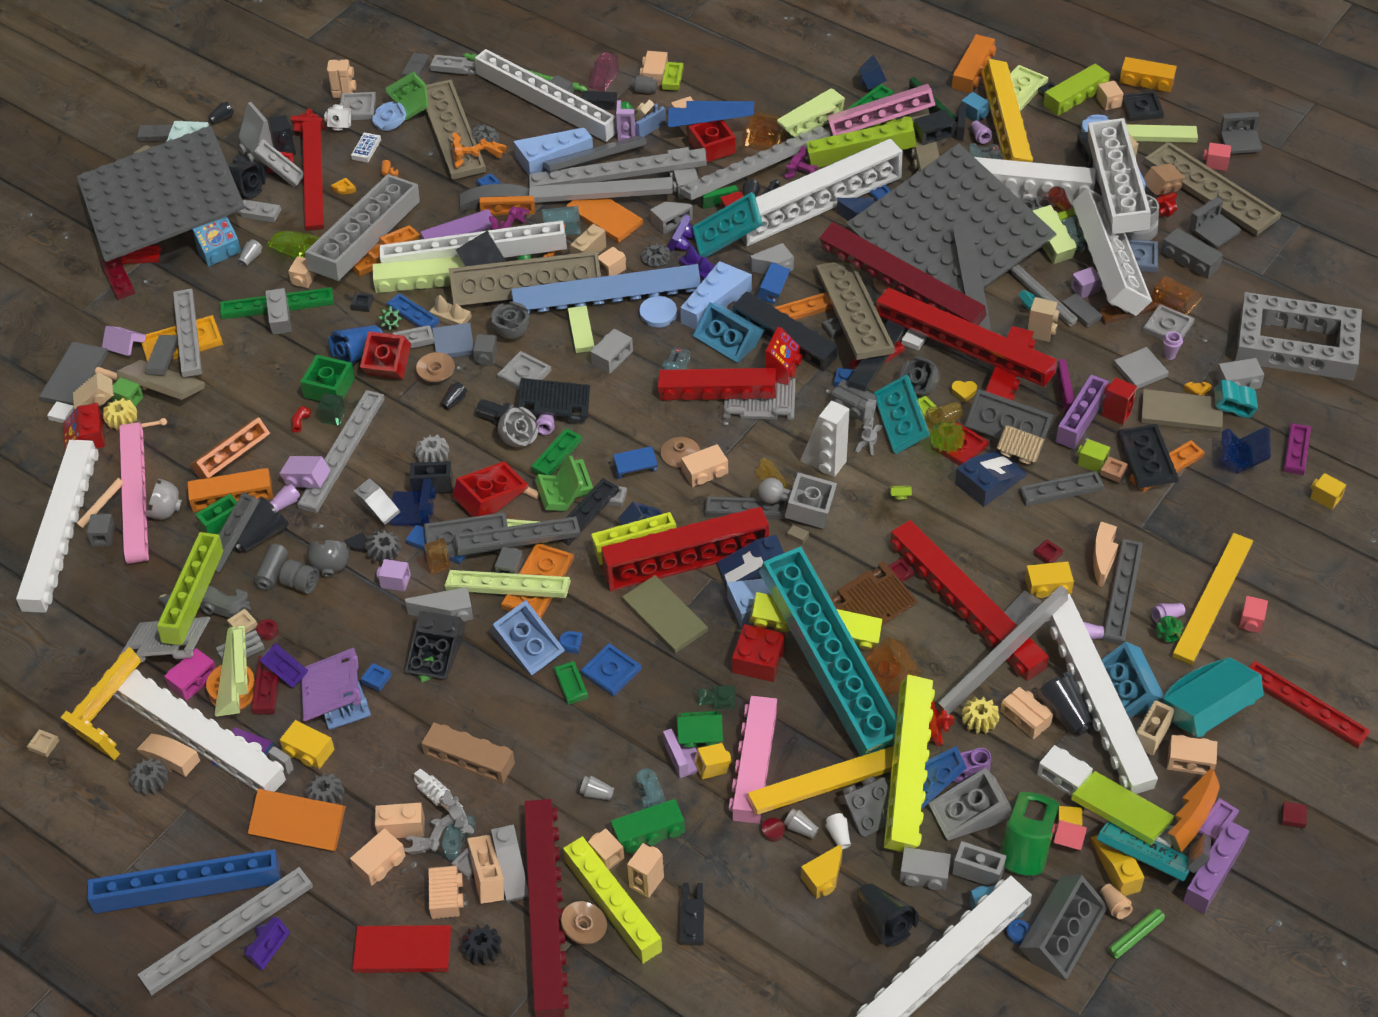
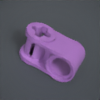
M977 748L960 753L967 769L953 781L957 783L963 782L984 768H987L990 772V752L985 748Z

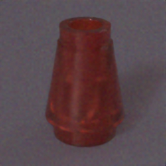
M1055 186L1049 190L1048 198L1050 202L1062 211H1067L1071 207L1064 188Z

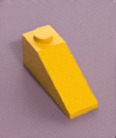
M1098 835L1091 837L1090 841L1113 886L1124 896L1140 892L1145 877L1135 858L1098 841Z

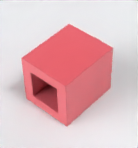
M1210 143L1209 149H1205L1203 160H1206V166L1211 169L1227 171L1231 146Z
M1246 596L1239 628L1261 633L1268 601Z
M1059 820V824L1054 823L1051 832L1053 834L1052 837L1055 838L1054 843L1082 850L1087 827Z

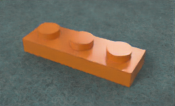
M534 196L480 197L481 211L489 209L492 215H509V210L513 206L529 210L530 212L526 214H535Z

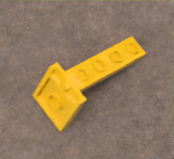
M130 647L120 654L118 660L104 673L102 679L89 691L85 699L76 706L74 712L71 714L65 711L60 717L68 723L67 725L77 732L78 736L114 761L120 755L115 749L117 744L108 738V735L103 730L92 727L93 725L90 722L141 663V659Z

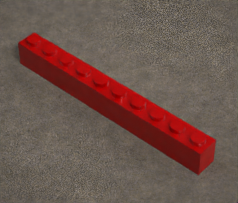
M888 287L876 301V310L880 317L1037 385L1045 387L1056 373L1057 359Z
M911 520L891 531L890 545L892 549L898 552L905 562L911 565L918 575L924 578L931 588L938 592L945 602L952 606L958 615L965 619L972 629L985 639L988 646L995 649L1018 626ZM1029 637L1005 662H1008L1013 667L1017 675L1029 681L1047 669L1049 656Z

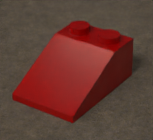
M503 461L457 478L453 497L472 517L495 514L528 489L529 485Z

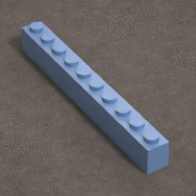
M698 264L514 288L511 291L513 302L526 306L528 313H530L529 309H537V312L549 311L548 307L556 306V310L567 308V304H574L575 307L586 306L585 302L593 301V305L602 304L604 299H611L612 302L623 301L622 297L630 296V300L639 299L641 294H648L649 297L660 296L659 292L667 291V295L677 294L678 289L692 292L700 285Z

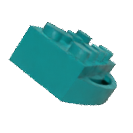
M1228 657L1206 664L1186 674L1168 689L1163 700L1165 705L1175 710L1171 722L1198 738L1204 736L1207 731L1246 706L1253 705L1256 700L1264 696L1262 678L1258 672Z

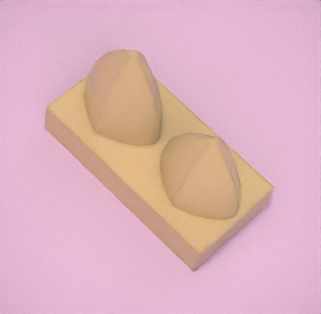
M441 295L436 297L434 306L429 311L439 321L450 325L467 323L472 317L470 311L462 309L458 304L452 305L447 303Z

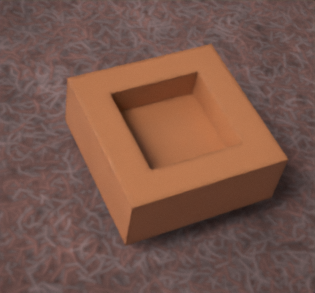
M1108 457L1101 469L1100 475L1120 482L1128 464Z

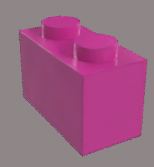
M197 648L193 651V657L183 659L164 676L169 689L185 701H188L206 685L208 676L216 668L214 661Z

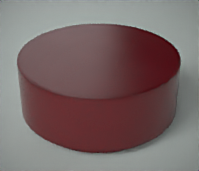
M271 619L260 621L256 627L258 636L265 641L274 639L279 632L277 623Z
M778 818L765 820L762 825L763 837L771 842L781 840L785 834L784 823Z

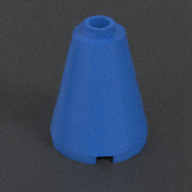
M376 325L335 330L330 333L332 336L328 338L331 354L333 357L337 356L339 360L350 362L353 365L363 356L368 331L383 332Z

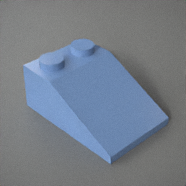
M527 600L492 624L489 629L501 647L530 676L534 675L565 651Z

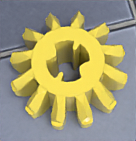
M122 398L120 401H117L115 399L113 403L108 402V407H104L103 418L110 429L115 428L119 431L120 425L137 421V409L130 400L126 401Z
M984 696L981 700H978L976 697L972 701L967 700L961 713L963 725H967L968 731L975 729L976 734L980 731L987 734L988 730H994L997 722H999L998 706H993L992 700L985 701Z

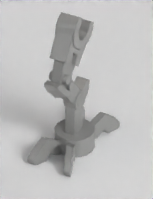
M868 399L866 402L864 417L866 421H864L863 426L865 430L861 433V442H859L855 450L857 453L861 451L862 447L869 446L870 455L874 456L873 445L877 441V432L883 427L882 425H876L872 430L877 400Z
M446 790L443 796V803L450 807L448 808L450 814L441 820L434 819L431 821L435 828L430 838L407 836L406 840L413 842V845L410 848H404V851L410 855L426 853V850L429 849L436 852L440 845L439 838L443 829L456 821L454 827L460 828V831L474 833L472 826L468 825L466 813L458 803L459 798L457 796L453 797L451 792Z

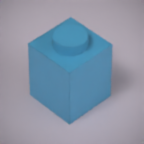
M972 92L961 101V104H967L966 117L968 119L980 121L988 115L989 101Z

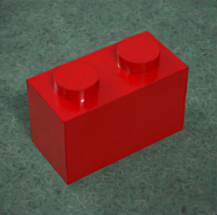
M1116 377L1111 384L1108 383L1103 392L1105 398L1101 404L1103 408L1102 417L1124 425L1132 413L1137 386Z

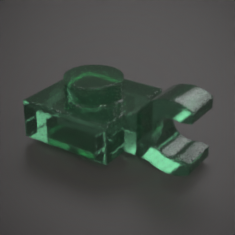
M713 686L712 691L698 689V705L714 704V709L736 708L735 686Z

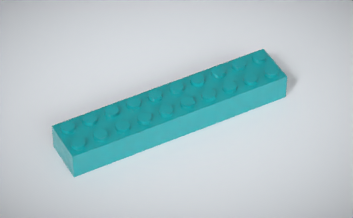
M800 546L764 561L759 574L859 755H867L894 745L897 716L802 547Z

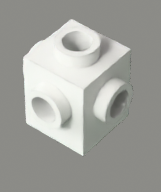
M337 104L328 108V111H325L327 127H332V130L349 128L351 126V109L343 108V105Z

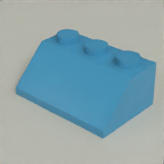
M709 302L693 336L735 362H739L756 347L764 330L721 304Z
M1124 642L1101 660L1128 717L1148 713L1153 701L1164 702V694L1140 647Z

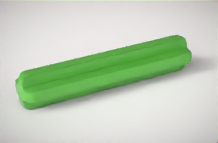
M1154 909L1109 947V953L1114 958H1119L1164 921V913L1160 909Z

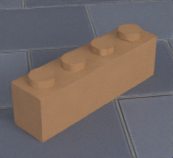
M433 723L421 743L425 756L501 784L505 782L515 764L513 751L508 747L497 746L486 739L475 738L467 732L453 730L445 724Z

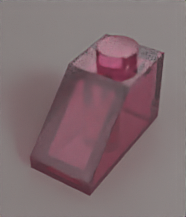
M604 51L600 54L594 64L589 88L602 92L607 89L619 72L618 55Z

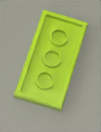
M1096 771L1084 781L1072 794L1071 800L1149 845H1152L1174 819V815Z

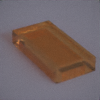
M444 537L424 545L431 575L451 568Z

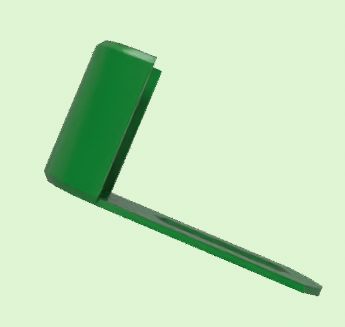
M1019 792L1011 818L1007 821L1000 854L1006 855L1005 869L1023 876H1035L1044 871L1053 835L1051 830L1060 804L1059 802L1043 794ZM1029 800L1041 801L1047 805L1042 821L1032 820L1024 816Z

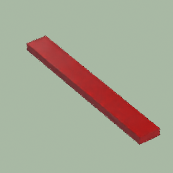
M320 120L303 122L305 228L307 231L324 229L321 122Z

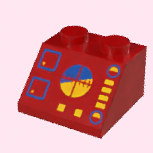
M777 327L765 351L766 368H776L777 383L788 385L791 378L795 377L797 365H801L802 354H800V346L781 327Z
M98 403L78 406L63 422L65 451L69 440L93 441L95 448L105 447L104 422Z

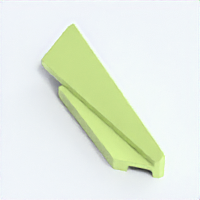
M829 89L777 119V123L791 135L797 137L801 133L813 130L815 127L829 124L827 116L843 111L845 98L834 89Z
M245 625L230 627L227 631L215 716L240 713L239 695L248 694Z

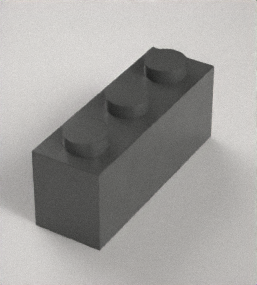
M1178 228L1164 239L1161 252L1206 279L1221 267L1223 253Z

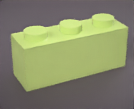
M1051 205L1033 210L1038 217L1057 233L1054 238L1042 246L1051 262L1056 264L1073 258L1077 248L1076 243L1069 236L1066 226L1061 223L1058 213L1053 210Z

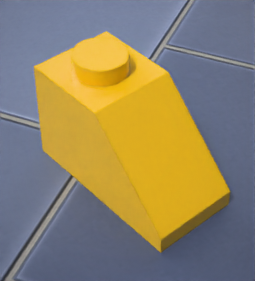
M841 845L801 866V879L816 899L822 895H829L836 888L842 861Z

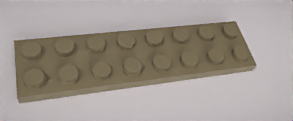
M452 79L426 85L429 103L426 112L451 179L486 172V166L480 151L478 157L472 154H464L461 157L463 164L459 168H455V159L451 143L454 141L452 139L453 132L461 137L460 143L462 147H474L477 143L472 136L471 128Z
M1169 141L1145 157L1144 164L1149 167L1171 163L1186 177L1182 182V188L1203 202L1207 203L1216 197L1223 200L1221 213L1256 236L1280 219L1281 213Z
M598 251L449 268L453 305L458 304L459 306L513 299L511 289L601 277Z
M846 261L816 265V272L856 359L894 354L895 347L858 270Z

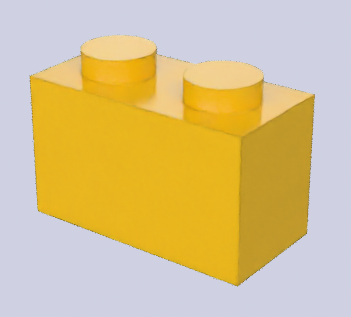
M1069 562L1028 565L1026 568L1025 581L1028 593L1036 598L1050 596L1061 585L1067 590V594H1072L1074 580Z
M296 720L280 738L282 751L290 756V758L295 757L301 760L308 767L313 766L317 769L322 767L335 750L331 737Z

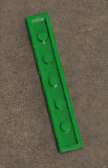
M332 287L286 293L289 311L334 305ZM266 296L220 302L221 319L268 314Z

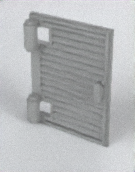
M791 379L788 385L777 383L776 398L724 399L723 417L730 418L731 414H740L741 419H777L778 415H787V420H793L795 379Z
M210 617L194 618L183 645H186L184 650L178 649L180 645L161 642L157 628L159 621L139 623L121 653L125 652L128 647L138 649L136 654L141 659V662L145 661V656L172 654L175 659L191 658L194 655L193 649L206 628Z

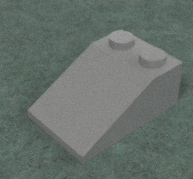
M249 102L239 133L240 145L238 146L241 153L245 154L251 162H256L264 167L266 164L252 153L263 139L273 146L266 118L252 102Z
M984 768L928 803L948 841L994 826L1010 817L1013 812L996 778L987 768Z

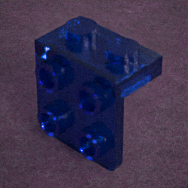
M1264 427L1241 439L1229 428L1222 431L1221 459L1223 464L1236 474L1271 458L1269 428Z
M423 479L421 492L396 491L393 493L392 502L400 510V513L389 521L391 525L424 526V524L430 523L431 515H434L433 499H436V487H433L431 479Z

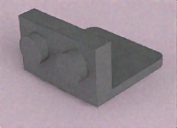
M1258 112L1223 114L1219 131L1224 145L1231 146L1230 154L1252 153L1262 150V145L1256 131L1260 117Z
M1219 197L1208 201L1201 208L1194 210L1191 214L1189 227L1192 232L1215 248L1240 234L1241 231L1237 225L1220 214L1223 200Z
M874 776L868 777L861 781L863 785L856 788L854 785L842 789L843 794L837 796L840 805L847 804L858 832L863 837L886 827L889 788L884 777L877 779Z

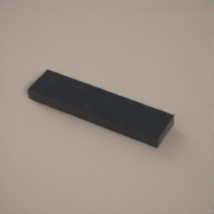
M602 478L566 518L576 517L581 533L609 503L610 499L615 497L619 492V487ZM577 537L561 539L559 541L569 546Z

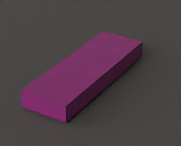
M1061 359L1058 361L1056 375L1066 415L1075 400L1066 359Z
M1291 423L1283 472L1304 476L1311 432L1310 426Z

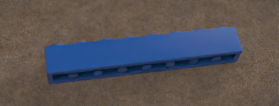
M273 849L88 879V901L95 914L273 885L281 879L280 862L276 850Z

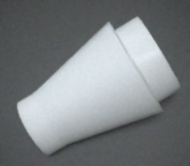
M841 813L829 816L826 819L827 824L825 827L837 846L841 845L842 849L850 847L847 818H844Z

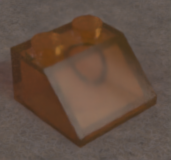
M754 111V115L749 117L744 146L767 150L774 145L781 144L785 138L786 130L777 123V119L782 116Z
M1165 275L1155 284L1152 294V300L1156 305H1164L1185 315L1204 297V294Z
M887 637L865 659L885 697L900 692V683L907 674L917 677L923 675L922 670L906 645L900 640Z

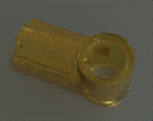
M957 401L940 408H928L925 421L929 432L937 433L941 431L943 425L963 417V410Z

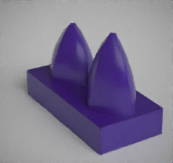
M686 214L666 247L671 252H673L675 247L686 250L690 246L689 241L685 237L695 239L692 225L689 224L691 217Z
M692 245L687 248L685 255L679 258V265L681 266L698 264L701 281L715 267L706 257H701L697 254Z
M276 643L260 659L263 664L292 688L308 672V669Z
M272 917L268 923L255 927L258 937L253 943L244 947L245 956L257 969L264 970L290 934L287 927L277 917Z

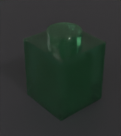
M323 394L318 405L321 423L340 426L346 412L343 396Z

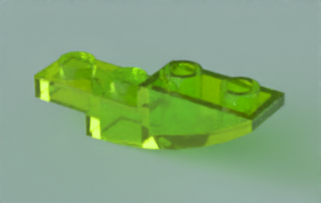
M280 231L274 234L268 242V246L295 258L297 256L303 257L305 256V251L320 237L302 232Z

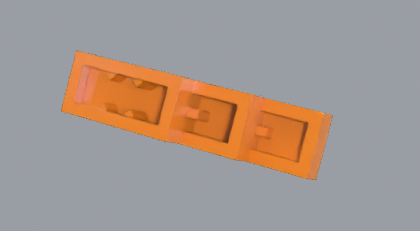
M408 225L379 237V244H376L351 270L359 277L371 272L373 264L381 263L380 245L415 241L420 238V234Z
M1210 769L1182 797L1185 805L1175 815L1178 823L1168 832L1174 850L1182 852L1206 821L1215 803L1220 785L1213 769Z

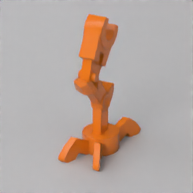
M455 132L452 134L454 141L451 143L455 159V168H459L463 164L461 157L464 154H472L478 157L479 151L486 149L491 154L501 158L502 153H506L507 146L496 142H487L485 139L480 140L479 144L474 147H462L460 143L461 137Z

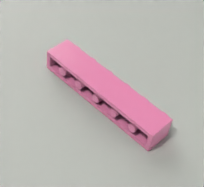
M926 84L829 115L827 119L832 135L835 136L857 131L935 106L931 88Z
M751 696L750 704L745 705L744 717H747V723H742L741 735L744 736V741L739 742L738 748L741 760L737 759L735 773H738V779H733L732 792H735V798H730L729 811L733 812V821L760 824L761 814L756 815L747 799V793L766 787L777 714L776 698Z

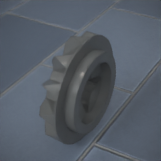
M477 124L473 127L472 136L476 141L479 142L485 139L487 142L498 143L499 133L496 132L495 128H491L490 125L485 126L484 124Z
M657 243L656 245L649 244L641 252L642 261L654 267L666 264L671 257L669 248H665L664 244L660 246Z

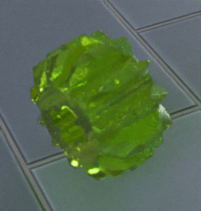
M947 420L945 423L939 421L937 425H933L932 433L930 434L933 448H938L939 452L945 450L947 453L950 450L956 452L958 448H961L965 437L961 425H956L955 421L949 423Z

